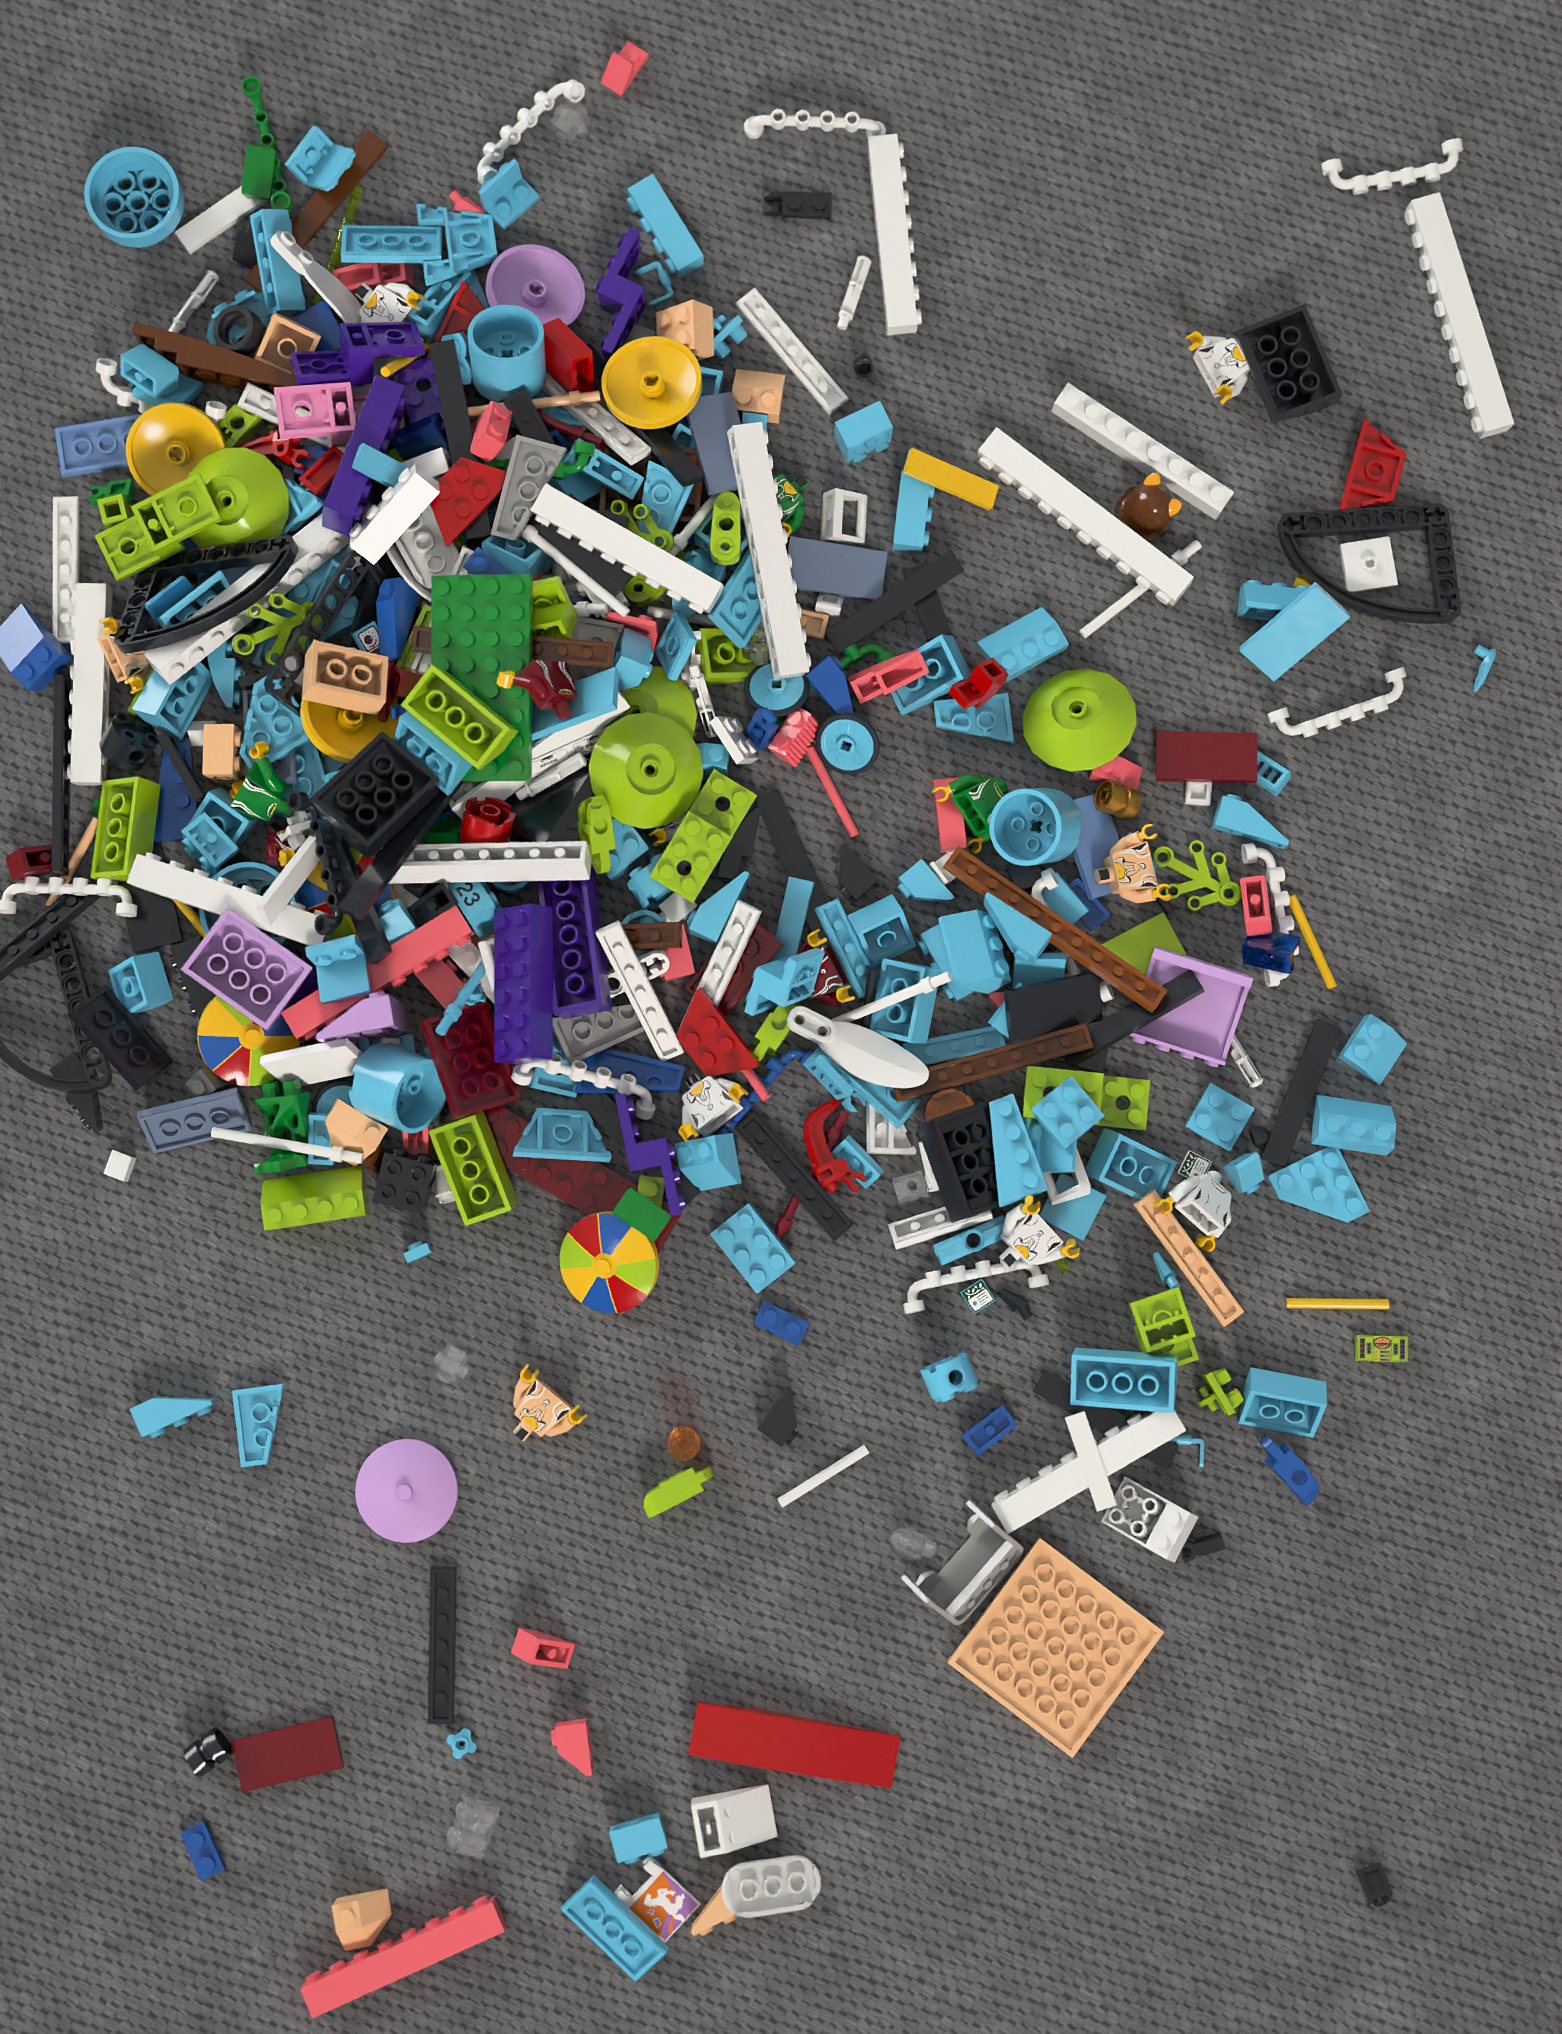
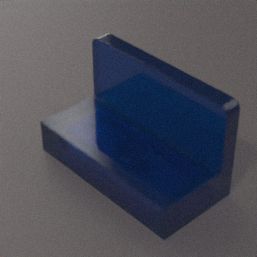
M439 412L397 430L391 443L403 461L440 447L448 450V442L440 431L444 419Z
M1272 931L1270 934L1247 936L1242 944L1243 964L1291 975L1294 970V951L1300 944L1301 937Z

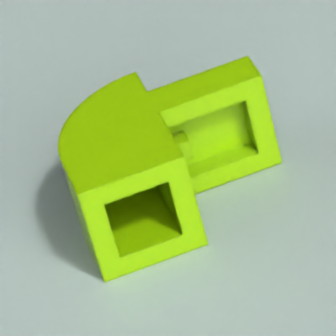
M122 494L97 500L102 522L108 529L134 516L127 499ZM132 541L125 543L123 546L124 553L135 550V544Z

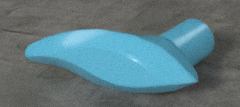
M1480 644L1474 653L1484 660L1479 666V673L1473 689L1474 692H1477L1483 684L1496 657V649L1489 651Z

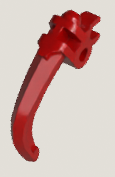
M279 430L269 431V435L250 440L237 447L247 448L265 456L276 455L286 464H293L301 471L307 469L300 464L303 457H307L310 460L313 458L307 451L299 450V443L302 442L303 438L280 439Z
M833 1099L811 1111L804 1121L803 1135L812 1163L810 1166L823 1189L826 1188L828 1192L836 1191L838 1189L837 1183L842 1181L847 1184L852 1192L857 1193L859 1187L854 1185L852 1180L857 1178L864 1182L866 1176L861 1172L851 1170L844 1159H834L825 1140L823 1123L841 1104L840 1099Z

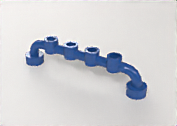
M792 1048L784 1052L780 1058L774 1055L766 1064V1067L770 1070L764 1077L760 1074L757 1076L765 1088L768 1089L774 1079L781 1074L793 1058L801 1059L800 1065L809 1071L803 1063L814 1050L811 1049L807 1052L802 1048ZM754 1088L748 1096L743 1094L739 1098V1104L742 1105L743 1109L720 1126L721 1129L716 1135L731 1133L740 1120L752 1109L755 1102L759 1099V1095Z

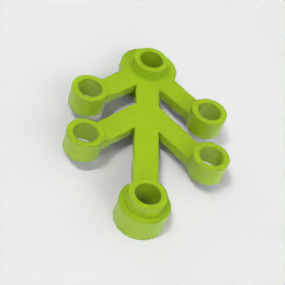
M621 500L612 502V513L629 518L627 530L667 553L672 550L674 546L673 535L668 530L658 527L647 505L638 504L635 506L634 516L637 519L643 520L650 534L641 532L630 515L626 502ZM621 503L622 510L617 512L616 507ZM641 508H644L645 514L641 517L639 511ZM660 537L664 539V543L662 546L658 545V539Z
M272 593L268 599L270 606L273 608L283 607L296 614L290 618H285L268 611L259 603L253 604L246 609L247 615L251 618H261L273 623V625L251 635H236L232 640L233 650L238 654L248 655L254 650L255 644L277 635L272 650H269L265 655L267 663L274 665L276 661H271V655L276 653L278 660L284 650L291 629L301 625L306 617V612L312 608L314 602H305L300 605L286 599L281 593ZM276 596H279L281 599L278 605L274 604ZM253 606H257L258 612L256 615H253L251 613V608ZM315 615L313 617L312 624L314 627L321 622L322 618ZM301 636L299 639V646L303 650H305L306 636ZM243 639L245 641V646L240 649L238 647L239 640Z
M1194 840L1188 846L1189 853L1194 856L1198 870L1174 858L1173 851L1168 847H1159L1153 853L1152 859L1157 862L1158 867L1164 868L1168 866L1192 879V881L1178 885L1169 884L1170 887H1174L1177 890V894L1172 896L1171 899H1176L1180 894L1204 887L1214 891V893L1202 897L1191 896L1187 900L1189 910L1198 911L1202 906L1220 902L1225 906H1233L1241 899V888L1237 883L1230 881L1225 864L1226 856L1221 852L1214 853L1210 858L1212 866L1217 869L1220 882L1211 878L1203 853L1204 844L1201 841ZM1199 844L1201 847L1200 852H1194L1192 845ZM1160 853H1164L1167 856L1165 862L1158 860ZM1221 856L1223 859L1222 864H1216L1214 857ZM1165 889V895H1170L1168 889ZM1226 889H1230L1233 892L1232 898L1225 897L1224 891ZM1192 899L1199 901L1197 908H1193L1190 905Z

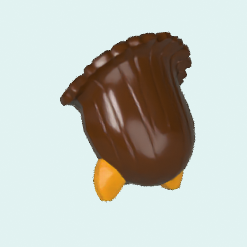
M1158 472L1147 476L1143 484L1131 487L1124 492L1120 500L1116 502L1114 517L1147 542H1153L1154 539L1161 538L1167 533V524L1170 517L1178 513L1182 503L1177 499H1173L1172 492L1166 485L1161 483L1160 475Z

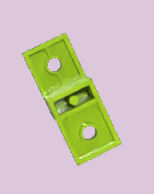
M197 473L131 506L135 516L95 535V538L115 579L120 582L185 550L186 548L182 540L223 519L202 476ZM188 501L193 502V512L184 514L182 512L183 504ZM129 541L134 542L135 550L131 554H125L123 551L125 543Z
M714 769L649 877L693 903L757 795ZM719 797H725L729 800L730 807L728 810L719 811L716 808L715 802ZM681 861H688L691 864L692 870L686 876L680 875L677 872V864Z
M1033 1066L1026 1067L1022 1117L1035 1118L1029 1109L1044 1098V1089L1046 1087H1053L1055 1089L1065 1079L1072 1076L1104 1114V1117L1093 1126L1146 1131L1150 1080L1104 1076V1073ZM1119 1096L1128 1098L1129 1107L1126 1110H1120L1116 1107L1115 1102Z

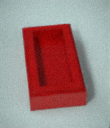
M333 445L299 478L300 483L316 497L321 496L332 485L344 453Z

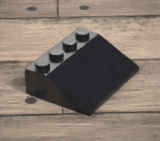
M1305 304L1235 331L1236 338L1272 423L1315 413L1338 403L1343 394Z
M381 731L310 798V801L344 839L369 860L439 793V778Z
M586 758L587 765L578 769L535 796H528L522 801L517 797L511 807V812H515L512 834L525 842L580 841L577 822H579L578 806L582 801L595 797L591 787L588 768L590 759Z
M992 1100L916 1126L951 1223L999 1206L989 1102Z

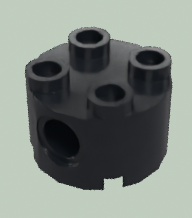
M117 712L99 743L100 750L108 760L111 757L116 760V766L130 771H138L146 765L158 745L159 740L156 737L158 734L151 727L152 725L145 722L140 716L136 717Z

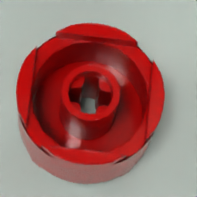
M478 797L469 799L464 807L460 827V841L463 844L509 843L515 820V812H511V806L493 797H485V801H477Z

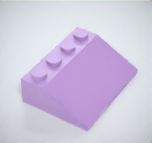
M227 907L181 970L262 1028L269 1031L310 973L312 967Z
M385 992L369 994L370 998L361 1000L316 1034V1039L324 1043L347 1038L354 1044L359 1043L358 1039L369 1038L374 1040L380 1039L383 1036L391 1037L407 1034L409 1029L404 1003L389 994H385Z

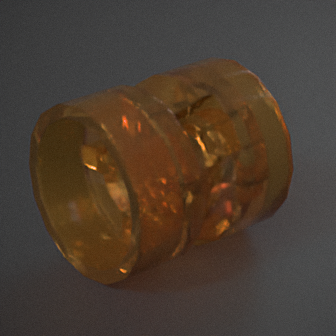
M688 1424L675 1427L667 1440L670 1454L679 1460L693 1458L701 1446L699 1431Z

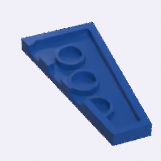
M190 739L174 740L194 774ZM163 748L158 784L161 786L154 843L183 840L181 830L188 826L198 809L197 802L194 801Z
M609 1048L582 1060L587 1065L586 1070L596 1073L598 1067H605L611 1071V1077L621 1079L623 1074H630L636 1078L635 1084L646 1088L650 1093H679L685 1071V1066ZM586 1080L577 1081L574 1090L575 1093H619L617 1089L611 1087L598 1088L593 1082Z

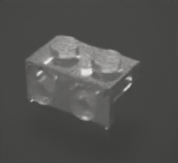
M464 1794L461 1802L457 1805L453 1826L448 1831L447 1844L455 1853L483 1858L500 1807L493 1803L474 1800L470 1795Z

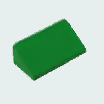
M255 145L246 146L241 193L246 198L271 200L276 150Z
M629 1188L612 1212L652 1241L658 1238L671 1219V1214L633 1188Z

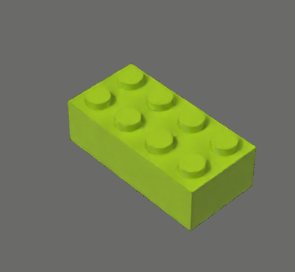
M484 1111L438 1124L428 1131L465 1226L511 1211L519 1204Z

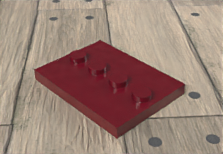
M487 1003L463 1009L458 1020L451 1024L444 1036L439 1035L435 1031L444 1015L419 1022L453 1119L521 1099L517 1086L511 1079L512 1072L509 1064L494 1062V1022Z

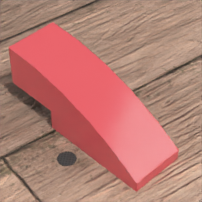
M358 263L332 270L333 275L353 295H355L356 290L363 283L373 291L378 285H386L390 282L406 284L409 287L415 286L412 263Z
M914 650L864 669L848 677V680L857 699L862 704L882 693L886 695L929 673V670L920 651Z
M958 778L933 780V787L949 786L948 783ZM938 790L934 792L940 853L954 852L958 846L966 850L964 818L951 799V796L954 794L953 792L950 793L945 801L936 802V800L941 799L943 796L942 791Z

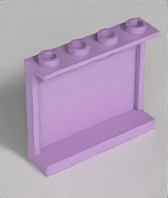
M1155 946L1146 976L1162 986L1186 971L1192 970L1205 992L1130 1034V1040L1141 1044L1149 1041L1155 1043V1048L1169 1052L1171 1048L1180 1051V1056L1192 1060L1196 1056L1204 1059L1203 1063L1213 1067H1218L1219 1064L1225 1066L1226 1057L1249 988H1251L1253 976Z

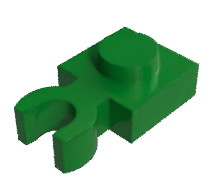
M132 479L110 481L107 483V487L99 485L90 487L93 495H90L88 498L93 506H98L97 500L122 494L128 503H132L135 485Z

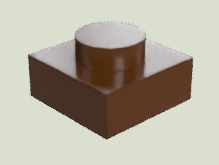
M378 1145L376 1150L365 1158L362 1166L379 1174L384 1152L388 1149Z

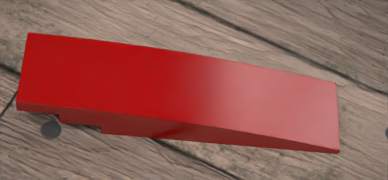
M698 1701L688 1755L788 1773L891 1788L901 1736L753 1707L745 1708L729 1704L718 1705Z

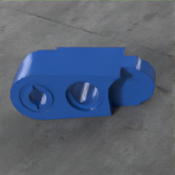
M1265 1436L1259 1442L1262 1448L1269 1454L1264 1461L1304 1505L1308 1506L1317 1498L1319 1493V1485L1310 1474V1469L1283 1443L1277 1446L1268 1436Z

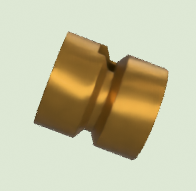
M1110 779L1101 782L1094 796V806L1097 810L1107 814L1111 813L1125 821H1129L1137 815L1142 803L1140 791L1123 786Z

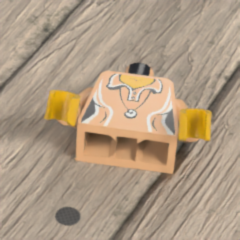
M113 617L99 620V623L104 625L105 630L102 632L103 636L97 639L117 682L125 680V684L129 683L132 687L131 694H134L144 688V680L152 668L144 656L146 651L129 654L122 653L114 642L121 620L114 619Z
M1146 824L1142 828V832L1136 831L1121 838L1110 849V856L1104 859L1105 868L1096 869L1094 872L1097 884L1109 882L1110 890L1113 894H1119L1121 898L1134 903L1155 901L1158 897L1163 901L1171 899V895H1161L1163 889L1171 887L1168 884H1160L1158 886L1148 842H1143L1145 838L1152 840L1157 837L1158 833L1150 837L1146 834V830L1154 825Z
M526 1364L520 1373V1379L515 1387L513 1405L516 1409L514 1414L521 1420L519 1425L513 1430V1433L518 1438L525 1441L533 1431L540 1437L544 1434L550 1437L568 1432L587 1417V1414L580 1416L577 1413L580 1405L571 1406L537 1377L539 1374L538 1369L532 1374L527 1369L529 1364Z

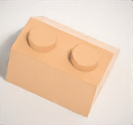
M736 369L732 394L739 418L742 419L743 412L768 415V422L779 423L785 375Z

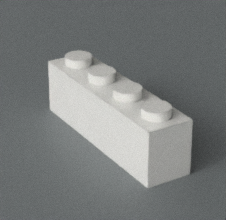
M414 464L410 469L406 468L399 476V482L394 487L390 486L382 495L383 500L377 506H371L365 515V520L361 524L356 523L349 532L350 547L373 565L440 493L439 482L417 464Z

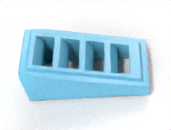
M1257 750V766L1260 762L1264 763L1257 773V783L1277 797L1290 780L1291 772ZM1268 768H1271L1272 772L1266 779L1262 777ZM1279 774L1280 778L1273 784L1272 780Z

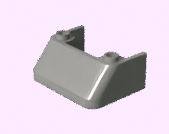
M970 1500L966 1504L976 1513L968 1520L967 1531L972 1536L939 1573L933 1570L923 1572L918 1577L916 1583L906 1575L901 1577L928 1606L955 1625L962 1624L972 1615L1023 1554V1547Z

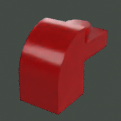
M992 657L977 664L969 678L952 685L948 693L964 710L971 706L977 709L999 691L1009 674Z

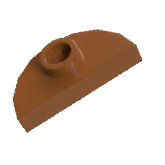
M955 1089L941 1090L933 1095L927 1103L925 1110L926 1122L975 1105L971 1098L962 1091Z

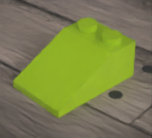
M720 628L697 630L701 631V639H698L695 644V654L701 655L699 669L704 674L706 685L746 681L753 668L764 661L770 660L764 628H756L744 648H738Z

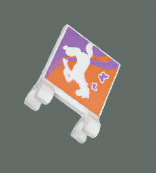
M648 1855L643 1860V1868L651 1874V1877L634 1895H631L622 1885L614 1891V1894L661 1940L666 1942L697 1909L700 1902L673 1878L654 1857Z

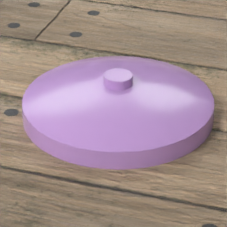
M519 245L504 251L492 263L486 280V296L490 307L497 305L523 307L534 313L542 325L559 317L570 328L579 318L585 301L584 283L576 267L559 252L540 245Z
M398 1439L376 1449L363 1463L356 1480V1502L362 1518L378 1535L395 1542H416L435 1534L450 1519L458 1500V1479L450 1460L437 1447L418 1439Z

